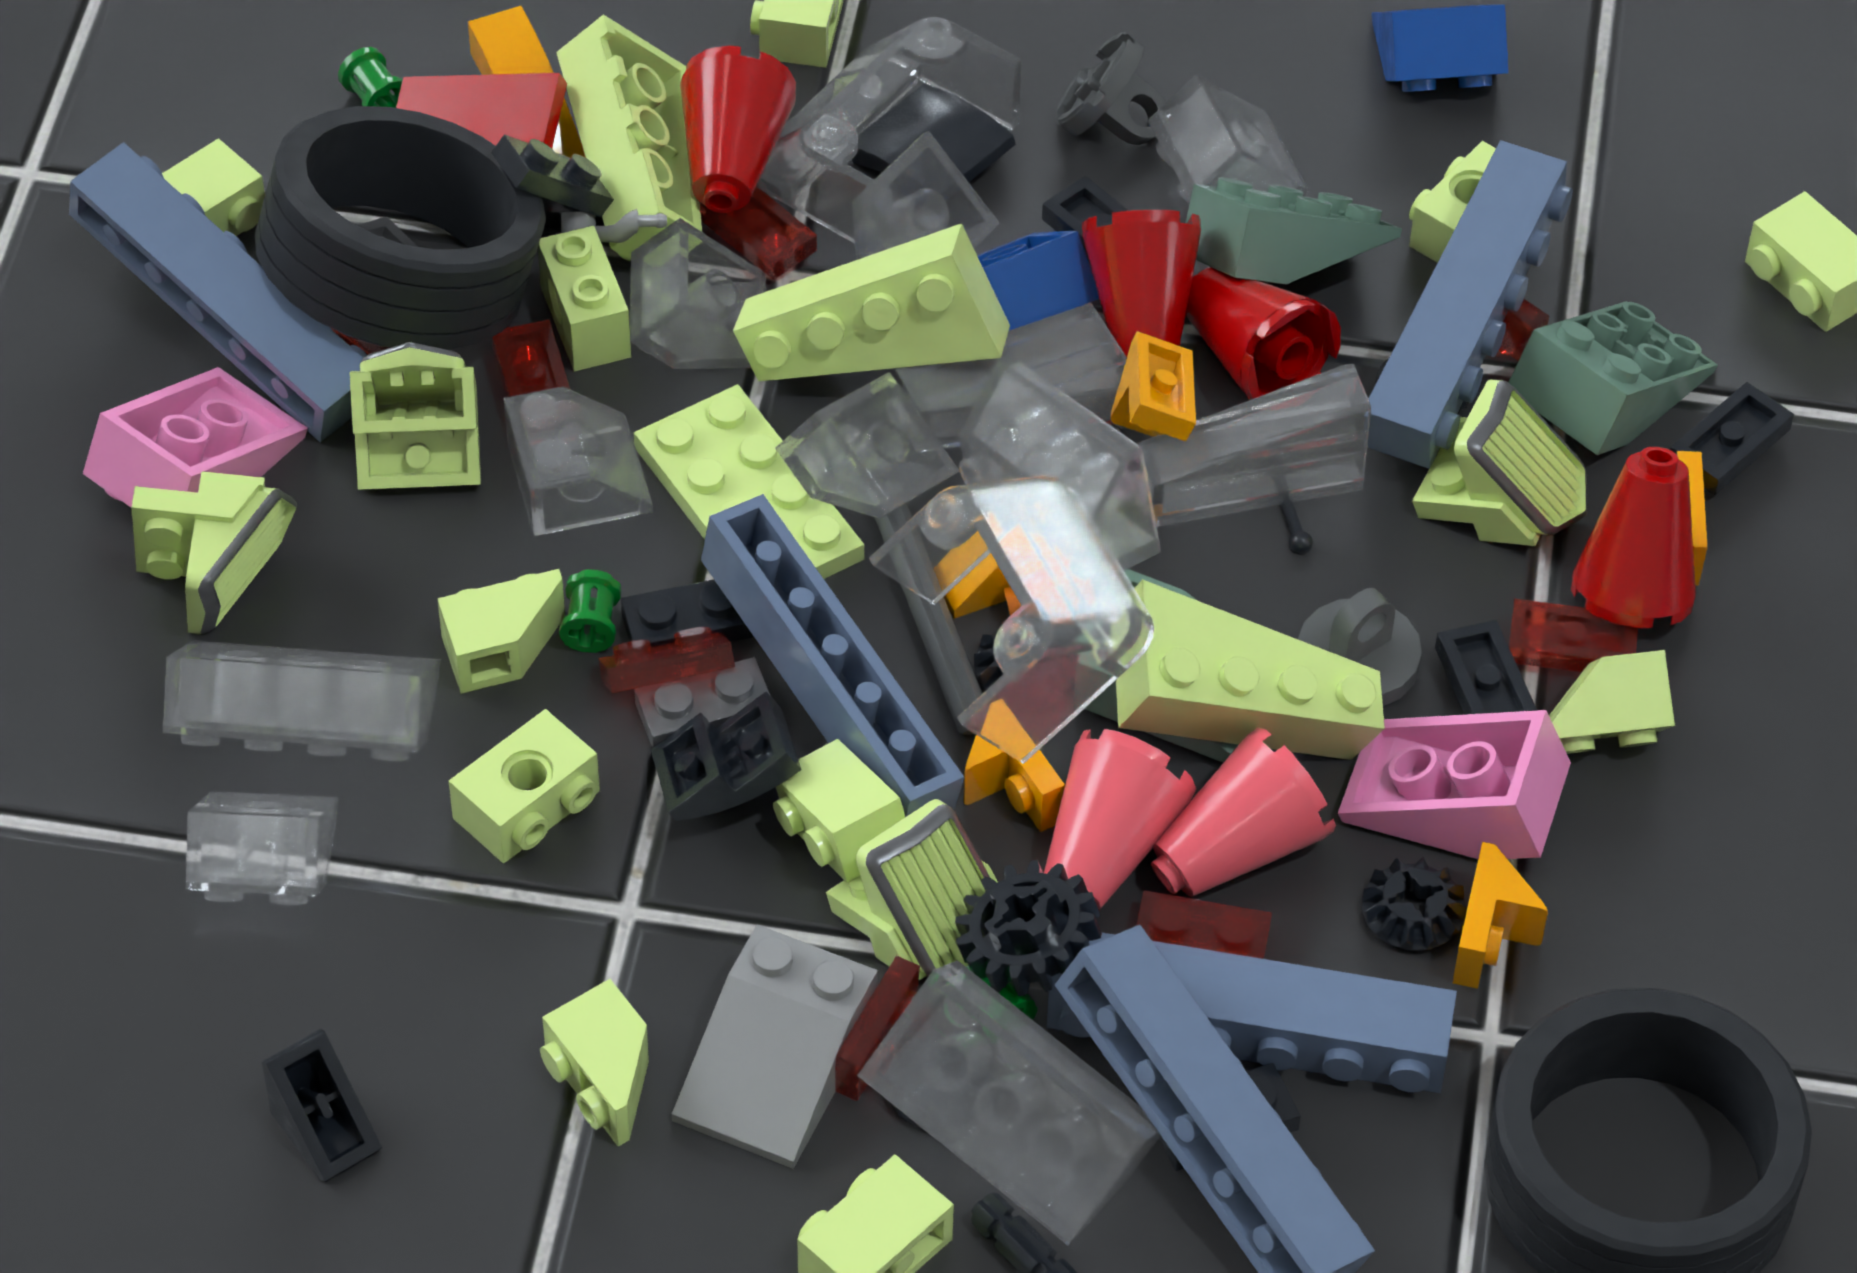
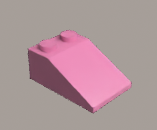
M217 367L100 413L83 475L104 488L109 496L124 502L129 507H132L135 486L198 493L201 471L262 477L306 437L308 427Z
M1546 710L1384 719L1385 729L1359 753L1338 811L1342 822L1479 859L1482 842L1495 844L1507 859L1541 858L1571 764Z

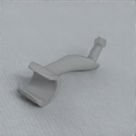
M635 209L625 214L614 225L596 226L595 215L586 212H561V233L594 225L601 242L622 243L636 234L639 227H666L667 216L663 213L638 215V210Z

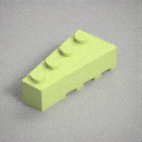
M603 14L556 53L563 78L567 82L566 89L585 157L599 168L602 173L600 181L614 199L602 215L604 225H614L625 214L635 209L638 210V215L663 213L667 216V226L664 228L639 227L638 232L627 241L622 243L609 242L611 249L616 251L622 258L633 261L655 274L703 238L700 202L695 198L692 190L680 89L681 79L686 71V66Z
M961 223L747 298L733 332L757 380L768 381L1001 358L1010 324Z
M1143 579L1112 612L1118 728L1238 745L1250 732L1256 728H1262L1272 734L1262 741L1270 749L1278 750L1285 745L1291 752L1352 760L1385 729L1380 671Z

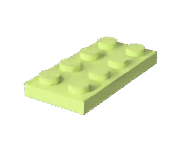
M738 384L634 432V448L704 539L709 516L764 494L823 579L864 560V543Z

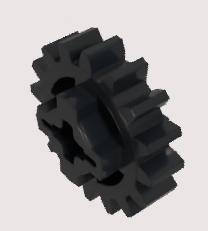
M1031 860L1027 872L1017 874L1016 869L1010 864L1004 867V880L997 883L986 876L981 879L985 890L981 897L977 895L965 896L963 901L969 914L957 916L955 919V924L960 934L956 942L964 962L969 965L973 977L977 981L987 977L993 991L999 993L1009 982H1013L1018 996H1025L1030 983L1039 981L1044 991L1048 992L1052 990V976L1058 973L1063 974L1082 948L1090 945L1089 941L1101 938L1102 932L1096 919L1101 915L1092 892H1088L1083 878L1078 874L1068 879L1064 865L1057 863L1045 874L1042 872L1039 861Z

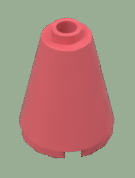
M1256 728L1240 742L1154 844L1153 849L1157 859L1151 862L1152 869L1161 883L1172 894L1182 890L1190 897L1196 896L1324 840L1334 832L1336 827L1334 819L1323 823L1318 813L1328 805L1323 794L1309 773L1285 745L1273 752L1262 742L1272 735L1266 729Z
M1091 729L1083 731L1079 741L1074 746L1044 873L1047 874L1052 867L1059 863L1064 865L1068 879L1079 874L1083 878L1088 892H1092L1098 910H1100L1152 850L1161 835L1189 804L1196 791L1193 778L1184 770L1179 780L1166 769L1171 757L1136 737L1115 730L1104 729L1099 739H1091Z

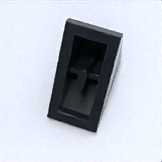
M319 1029L262 1062L271 1114L320 1180L325 1182L382 1149L324 1030Z

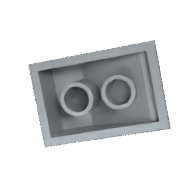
M757 924L727 976L673 1109L672 1121L794 1169L877 1016L878 970Z

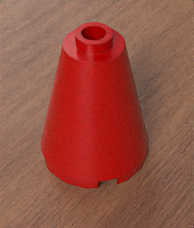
M730 45L709 48L693 56L687 63L686 71L680 83L693 194L700 203L718 213L738 210L749 203L796 102V81L788 67L772 55L761 51L759 59L740 55L742 47Z
M1131 210L1113 212L1111 225L1097 227V216L1090 217L1082 222L1083 240L1118 365L1125 366L1131 342L1137 331L1180 346L1202 231L1199 215L1192 213L1188 223H1180V211Z
M1212 267L1206 268L1193 276L1186 317L1250 401L1260 407L1269 406L1274 411H1285L1304 402L1320 388L1327 377L1320 371L1329 355L1335 359L1337 358L1341 346V326L1333 311L1320 301L1261 281L1235 278Z
M1647 447L1627 458L1573 570L1571 592L1574 597L1579 591L1586 598L1584 607L1586 610L1614 624L1635 628H1652L1654 618L1672 616L1670 625L1680 623L1692 613L1696 598L1689 469L1683 461L1678 459V456L1673 451L1666 448Z

